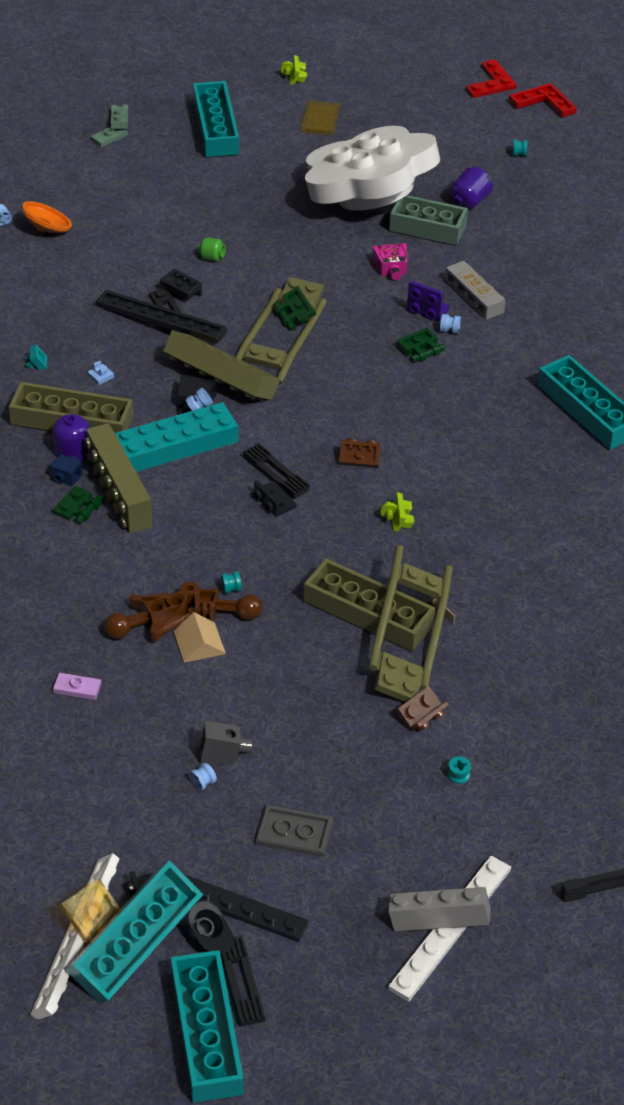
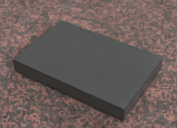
M266 805L256 844L324 857L334 817Z

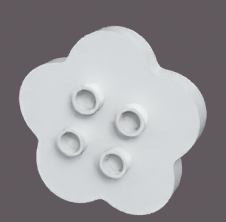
M385 126L363 132L350 140L320 147L306 158L309 171L305 175L310 199L313 202L322 204L339 202L340 206L349 210H368L394 203L411 192L416 176L431 170L440 162L435 136L431 134L409 133L406 128L401 126Z

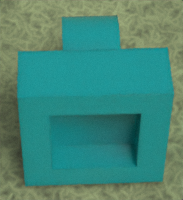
M36 344L30 347V354L25 357L28 361L25 365L29 369H34L35 367L39 370L47 369L46 354Z

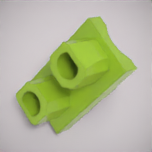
M293 56V63L286 61L281 64L280 70L282 74L289 75L290 84H295L296 81L305 82L307 72H305L306 63L299 62L298 56Z
M397 492L396 500L393 503L387 501L380 508L381 515L391 520L393 531H399L401 527L411 528L414 523V516L409 515L412 510V502L403 500L402 493Z

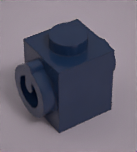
M61 454L51 463L52 479L59 484L64 483L73 486L83 475L82 461L75 456Z

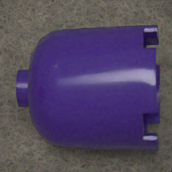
M477 166L466 168L450 187V197L456 206L468 208V210L476 207L493 190V183H490L487 179L488 174Z
M67 414L61 416L54 423L52 430L53 451L57 458L63 454L75 456L80 461L86 459L85 453L88 452V449L86 448L84 438H87L86 429L90 427L85 418L77 414Z

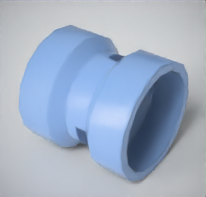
M442 314L440 332L446 333L451 331L453 334H459L461 316H454L452 318L448 314Z
M203 388L197 390L194 396L190 395L186 398V402L192 411L204 408L205 406L208 407L213 403L211 397Z

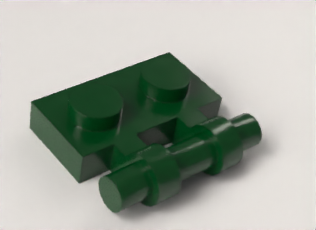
M298 286L283 295L285 302L281 304L280 301H276L273 304L275 312L278 316H281L284 326L288 327L290 331L296 330L295 321L299 320L303 324L317 315ZM291 308L293 313L288 315L287 310Z
M428 327L397 339L396 346L406 356L414 354L410 356L412 363L425 361L427 357L437 356L445 350L443 344L436 345L438 337Z
M74 486L52 509V513L68 521L75 516L74 522L80 525L83 521H87L91 516L90 514L101 506L100 503L104 498L101 495L92 498V492Z

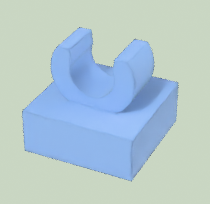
M101 361L93 363V369L87 371V375L98 385L114 378V373L104 364H101Z

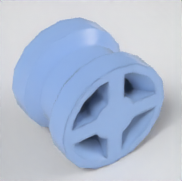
M0 204L1 226L10 223L12 215L3 204Z
M203 763L199 766V769H193L189 772L191 783L199 791L204 790L206 785L217 781L214 770L207 763Z

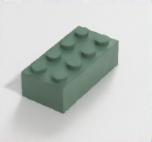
M406 195L396 202L390 214V231L457 245L467 225L468 208Z

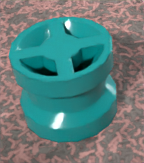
M513 140V156H527V140L522 142Z
M238 571L230 575L226 573L221 574L224 594H229L234 590L236 592L242 591Z
M462 756L452 758L449 762L448 778L453 783H466L470 778V761Z

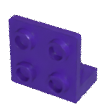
M410 281L408 284L407 310L414 314L418 313L429 319L440 321L442 314H446L450 305L443 303V292Z

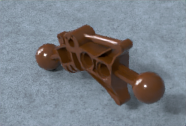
M185 582L181 585L180 591L168 594L166 592L145 596L130 595V607L135 608L141 613L128 617L122 613H113L106 618L104 630L112 639H123L130 632V628L148 622L151 627V640L157 641L166 632L185 621L193 612L214 621L217 610L237 612L242 619L250 621L260 616L263 606L261 600L252 594L243 595L239 600L219 599V590L217 588L212 590L199 589L197 583Z

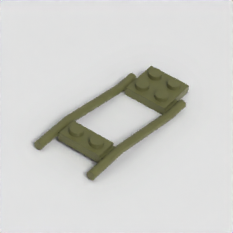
M289 277L283 291L280 288L275 289L270 301L244 339L236 357L241 360L245 359L246 362L279 369L280 372L277 377L281 379L279 383L282 384L296 354L326 305V300L320 299L324 291V285ZM298 286L317 315L309 319L289 353L251 343L273 310L274 302L280 301L282 304L285 302L283 295Z
M396 545L390 580L372 647L369 669L372 671L377 670L374 690L406 702L419 693V688L423 690L429 686L431 670L448 602L453 568L450 565L444 567L442 580L438 576L409 564H401L404 547ZM397 583L433 598H440L424 667L386 652L380 653Z

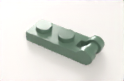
M128 104L123 106L111 105V129L128 128Z

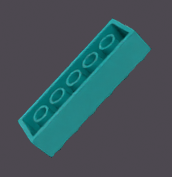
M226 81L193 83V100L206 157L239 154V135Z
M570 355L539 368L537 386L608 449L611 450L624 444V401Z
M223 402L115 433L136 472L239 442L238 425Z
M167 861L151 875L65 970L98 1003L102 1004L108 1001L203 894L170 861Z
M220 950L171 957L172 980L193 1103L244 1095V1078Z

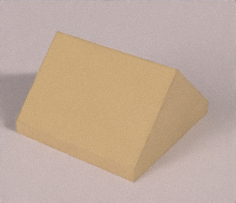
M193 612L173 631L184 663L226 654L215 622Z

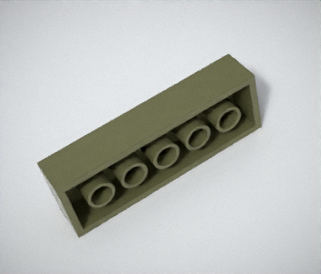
M172 330L163 350L170 354V359L184 362L185 366L191 369H198L199 373L208 377L212 376L215 381L222 384L226 383L233 390L245 392L244 395L252 399L256 398L264 401V399L271 400L281 380L204 341Z
M20 382L9 405L10 422L12 425L50 431L53 430L54 423L61 416L67 414L82 416L89 423L90 428L109 423L114 433L129 429L134 417L133 399Z
M107 423L86 429L87 438H84L88 449V452L85 453L88 464L92 463L93 473L95 477L99 476L101 488L106 489L108 501L113 502L115 514L120 515L122 527L127 528L129 533L153 527L151 498L110 424Z
M326 558L304 583V602L376 634L388 586ZM396 590L384 639L414 651L433 627L435 607Z

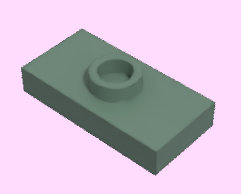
M109 127L92 135L91 140L98 146L103 147L127 136L128 131L125 129H111Z

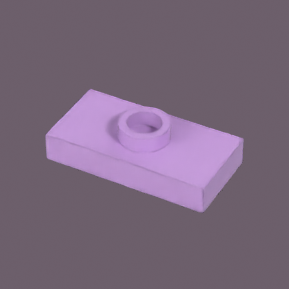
M59 673L53 687V693L96 700L102 682L101 679Z

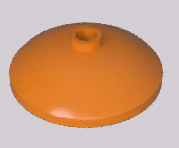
M27 201L22 204L21 210L23 215L38 231L42 233H63L71 229L72 223L70 219L60 211L33 201Z

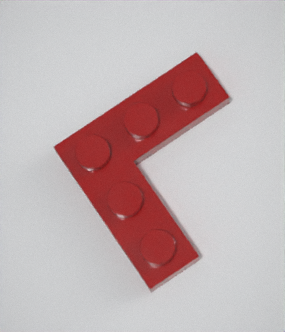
M496 59L481 63V67L492 80L466 86V91L472 98L517 89L515 81Z
M552 83L509 95V101L517 109L546 101L561 117L575 114L577 111V107Z

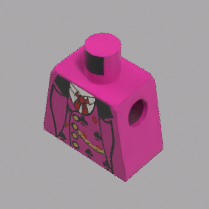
M406 243L373 246L372 260L382 276L391 275L393 280H399L402 274H407Z

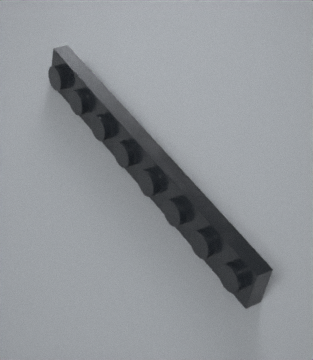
M105 290L95 301L97 307L216 344L228 332L227 327L109 290Z

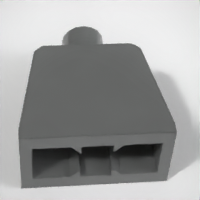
M205 721L199 744L200 764L237 762L239 752L251 753L252 739H241L238 726Z

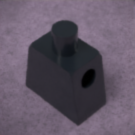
M181 375L177 395L178 408L182 409V413L192 411L186 402V398L190 395L194 396L200 388H203L213 401L217 395V381Z

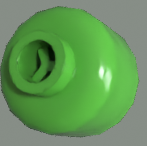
M205 238L202 243H199L198 253L201 254L203 260L218 262L225 256L226 246L221 239Z

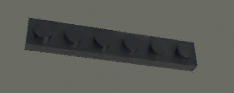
M183 874L203 894L196 903L203 901L212 903L218 907L223 915L296 942L301 940L309 924V920Z

